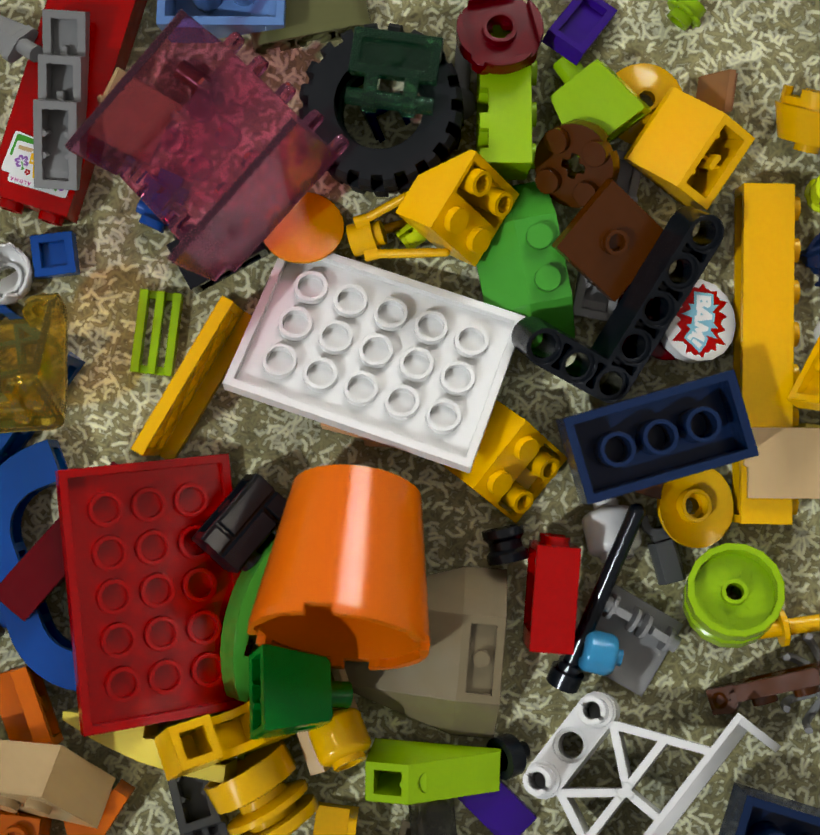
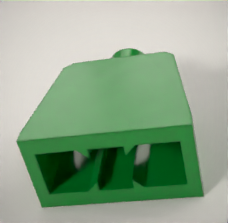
M261 645L249 655L250 739L257 740L311 731L332 721V708H349L353 700L352 684L349 681H331V663L326 657L273 645Z

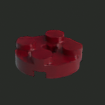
M469 0L468 6L462 13L460 12L457 19V46L462 56L470 63L471 69L477 74L513 73L535 62L542 43L543 19L537 6L530 0L527 3L523 0ZM494 25H500L502 30H510L511 32L504 38H496L490 34L493 31Z

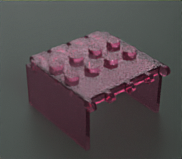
M181 9L64 146L70 152L115 175L120 173L123 181L138 197H143V202L163 224H169L168 229L180 241L167 258L177 266L216 282L227 269L232 272L237 271L347 149L349 140L340 134L327 144L315 132L324 119V116L317 109L310 111L304 119L294 112L287 103L294 97L296 89L289 82H285L274 92L260 78L269 66L268 61L259 55L247 65L236 54L245 42V39L238 32L231 33L222 42Z

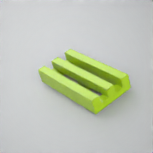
M140 288L130 372L174 377L184 299L182 293H167L165 291H151ZM150 299H153L156 302L148 364L142 365ZM169 301L172 302L165 363L164 367H157L165 302Z

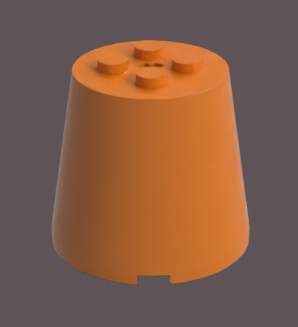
M324 465L310 468L298 474L293 480L248 622L247 633L248 635H257L256 644L258 646L263 644L326 657L331 663V668L344 669L345 661L369 662V670L398 669L423 661L429 654L430 628L422 496L418 488L410 481L394 473L360 465Z

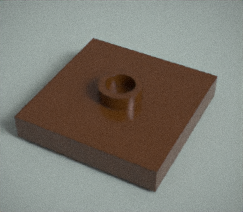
M606 179L551 246L609 300L616 302L633 281L664 229L614 180Z

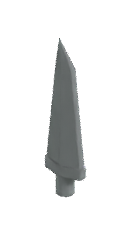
M0 15V55L9 63H14L24 56L32 62H38V54H43V48L34 43L38 36V31L30 25H24Z

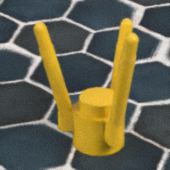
M407 192L396 196L365 214L354 216V223L346 225L347 238L353 255L355 257L364 255L366 262L382 258L447 257L450 255V250L447 248L381 249L382 245L387 244L386 234L399 230L407 222L401 219L383 225L381 220H373L398 207Z

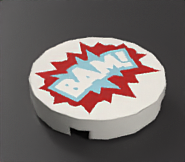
M698 279L660 340L663 347L676 359L689 364L708 362L725 353L733 341L736 328L734 309L729 299L715 284Z

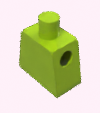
M562 56L553 65V69L564 83L563 86L550 96L561 124L571 120L592 122L604 129L609 136L607 141L611 143L652 112L650 107L599 59L584 68L581 62L576 66Z

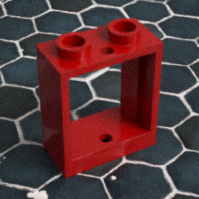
M540 533V540H529L522 640L529 652L574 655L581 548L570 543V537H565L564 534Z

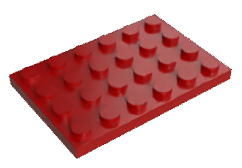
M229 453L55 471L81 735L86 737L229 711L245 704L246 702L226 696L220 663L223 621L232 590L241 571L239 573L227 572L191 539L233 490ZM248 643L244 653L245 656H249Z

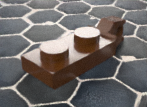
M820 661L747 677L740 681L708 688L706 695L712 714H734L739 709L741 703L752 700L753 706L770 704L779 700L777 694L793 691L795 697L820 692Z

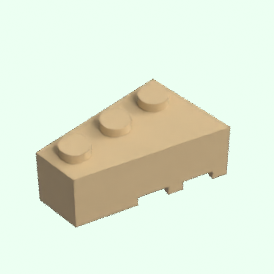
M0 740V810L10 813L20 811L98 828L116 779L114 776L62 745Z

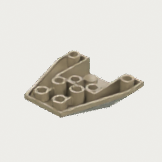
M462 566L426 575L430 628L428 656L417 664L390 670H369V662L345 661V671L349 682L352 684L353 693L450 735L494 738L500 706L507 622V569Z

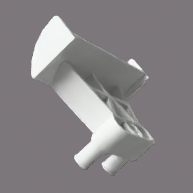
M593 691L580 699L528 766L523 775L522 782L525 790L538 799H549L557 796L576 835H599L627 798L654 820L643 835H668L747 731L774 752H777L781 746L740 713L735 715L711 747L618 721L620 718V707L616 699L607 693ZM571 732L578 734L583 741V750L578 757L567 755L563 748V740ZM623 732L657 741L633 774L631 773ZM611 733L622 787H568L604 739ZM668 745L704 754V757L662 811L635 789ZM574 797H614L590 829Z

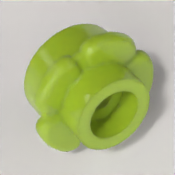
M698 0L667 1L668 8L670 9L667 17L680 29L686 31L689 26L692 28L701 26L700 19L706 13V9Z

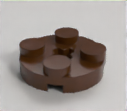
M571 120L546 132L537 146L534 159L535 183L539 191L549 194L559 204L572 208L584 207L606 179L617 182L620 171V158L617 150L613 151L611 144L607 141L609 136L604 129L589 121ZM575 154L580 156L579 163L585 166V171L575 173L569 166V160Z

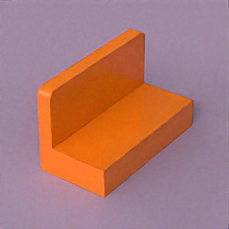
M27 664L0 673V715L9 740L56 745L61 743L64 738L43 678L36 674Z

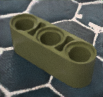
M286 0L285 28L251 33L253 50L256 54L264 55L267 54L266 50L280 47V51L305 47L307 42L319 39L321 43L342 39L340 34L349 29H352L353 33L361 31V34L365 33L364 25L371 24L367 0Z

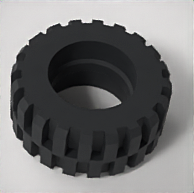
M377 23L364 25L365 33L354 36L352 29H349L340 34L343 42L338 46L334 47L331 42H328L320 50L323 59L320 63L316 61L311 62L306 71L309 82L308 84H301L299 98L303 103V107L299 109V118L305 131L304 137L308 146L323 168L340 184L345 183L349 185L353 191L361 194L369 191L374 192L376 197H389V192L399 191L400 194L407 192L419 174L451 159V153L453 150L458 149L461 141V129L464 126L462 90L458 82L456 70L452 63L446 61L445 52L437 44L429 45L426 35L415 29L409 35L404 33L402 25L389 23L388 31H379ZM395 77L407 81L415 87L422 100V119L416 131L402 143L389 148L374 149L357 143L348 133L343 115L346 103L352 93L360 85L374 78Z

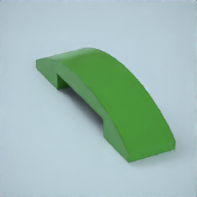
M270 537L259 548L262 555L257 563L248 571L242 570L232 590L223 621L220 645L223 685L226 696L242 702H248L249 656L244 655L250 636L247 633L248 622L274 543V539Z

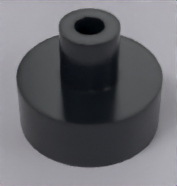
M509 733L494 737L487 742V748L501 749V780H508L524 772L526 758L530 755V748L526 742L519 741L514 735Z

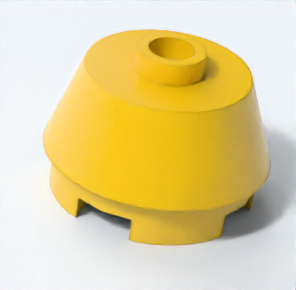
M784 84L780 100H775L777 137L795 142L794 150L818 154L820 150V91L806 88L805 90L802 89L799 96L793 94L794 86Z

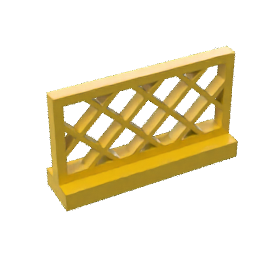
M222 295L132 445L131 450L141 456H160L165 460L178 457L225 378L252 315L245 312Z

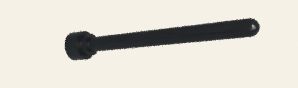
M639 503L629 506L575 631L574 655L566 654L565 656H560L559 660L552 663L546 677L548 683L560 691L571 694L577 693L582 683L584 674L578 666V661L583 652L585 638L596 629L645 516V508Z

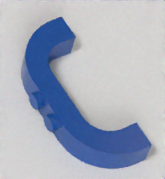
M47 439L24 448L0 465V583L28 552L21 531L22 517L28 503L42 490L56 485L55 471L68 469L58 440ZM46 600L27 621L20 619L0 602V625L4 629L7 628L12 643L24 662L46 681L64 689L76 691L72 641L64 637L55 626Z

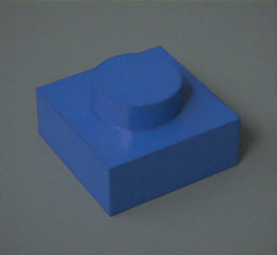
M64 231L30 236L35 278L48 279L80 275L76 233Z

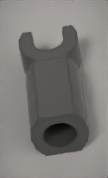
M645 514L640 528L650 536L651 542L647 543L658 585H667L685 580L686 575L677 542L668 536L662 525L652 528L649 524L648 516Z

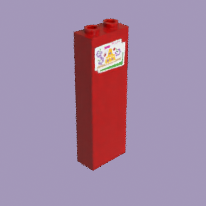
M147 0L46 1L44 9L90 12L89 76L85 130L99 104L97 96L103 95L116 67L124 71L126 70ZM41 17L37 30L38 36L34 43L43 48ZM28 59L0 146V208L21 215L24 208L39 212L37 219L59 227L63 226L64 220L77 224L103 140L85 131L79 190L34 188L33 99H38V62H32Z

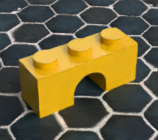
M249 700L245 704L212 717H210V714H206L168 727L157 735L154 741L167 781L285 740L296 733L257 740L250 739Z

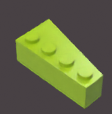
M494 25L493 31L490 34L496 38H504L511 32L510 30H502L500 25ZM537 60L532 65L509 74H477L476 151L505 180H525L529 170L535 169L536 143H532V127H536L537 102H532V86L537 84Z

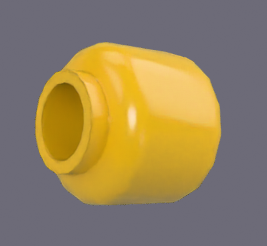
M352 707L332 708L333 717L331 722L308 731L319 763L324 767H333L334 772L347 770L363 762L366 759L365 752L371 746V738L358 709Z

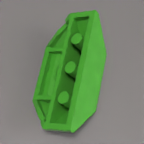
M535 182L514 185L512 187L519 193V196L491 240L488 249L476 265L483 302L526 317L534 316L540 318L575 338L573 296L566 260L551 246L560 235L557 215L549 194L539 191ZM543 334L534 338L531 348H535L541 343Z

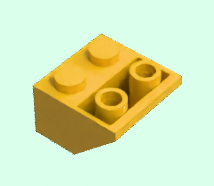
M670 87L623 159L682 205L708 210L755 138L726 113L675 87Z
M470 149L419 174L395 213L436 248H447L450 250V256L476 267L505 217L511 211L519 193L477 151Z
M496 400L470 474L446 465L443 466L509 519L517 523L524 513L531 508L533 502L549 481L556 476L560 467L567 460V457L527 420Z

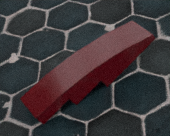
M113 461L110 465H116L117 463ZM59 518L0 583V602L23 621H27L53 590L65 580Z

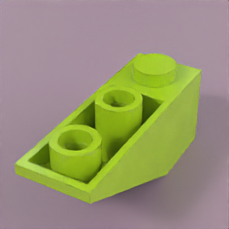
M375 738L365 761V801L412 805L499 791L501 749Z

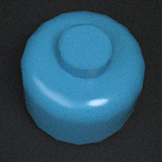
M598 630L589 633L585 638L583 652L578 661L579 668L585 672L601 676L610 675L615 666H621L624 651L619 649L618 638L613 634Z

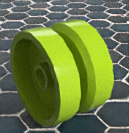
M725 543L708 549L695 561L683 589V611L689 626L703 640L718 647L740 648L755 643L777 620L785 602V583L777 565L763 551L747 544ZM731 592H734L739 596V598L737 600H733L729 598L728 595Z

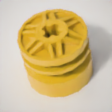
M283 740L252 752L245 757V760H238L236 776L224 783L209 781L206 784L204 790L218 814L222 815L238 809L240 811L226 828L230 835H291L317 811L319 803L314 794L303 795L309 786L305 779L284 783V780L296 769L297 764Z

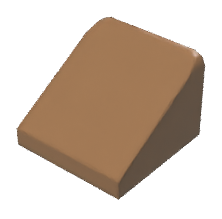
M728 69L699 77L696 98L729 115L733 110L738 76L737 70Z

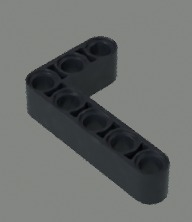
M691 206L682 207L677 210L670 218L592 347L534 316L525 317L514 326L512 331L514 347L535 365L603 402L615 403L623 399L720 246L724 237L722 221L717 216ZM700 222L697 234L692 237L694 227ZM677 260L675 270L669 274L670 266ZM654 298L652 307L645 312L647 303ZM543 334L541 343L535 348H531L534 338ZM631 335L629 344L622 348L624 340ZM576 353L575 361L566 367L567 359ZM609 372L605 382L599 385L602 376Z

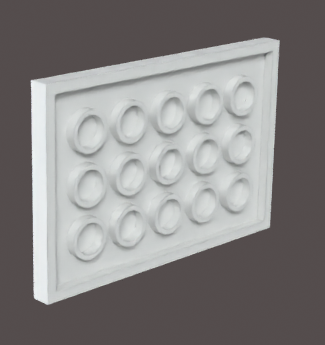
M331 253L319 261L305 264L292 263L277 258L222 384L224 390L470 474L515 350L512 343L513 328L526 316L335 253Z

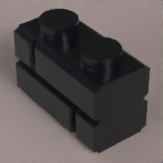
M257 473L247 474L191 539L227 572L239 573L241 569L248 571L260 559L262 552L259 548L268 537L271 539L275 538L287 500L276 492L261 475Z

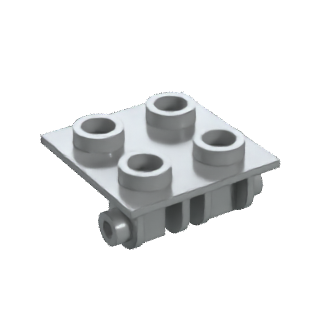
M615 584L595 630L615 635L619 640V649L624 651L621 666H615L613 672L606 677L642 697L668 651L675 652L678 648L681 637L677 635L684 624Z

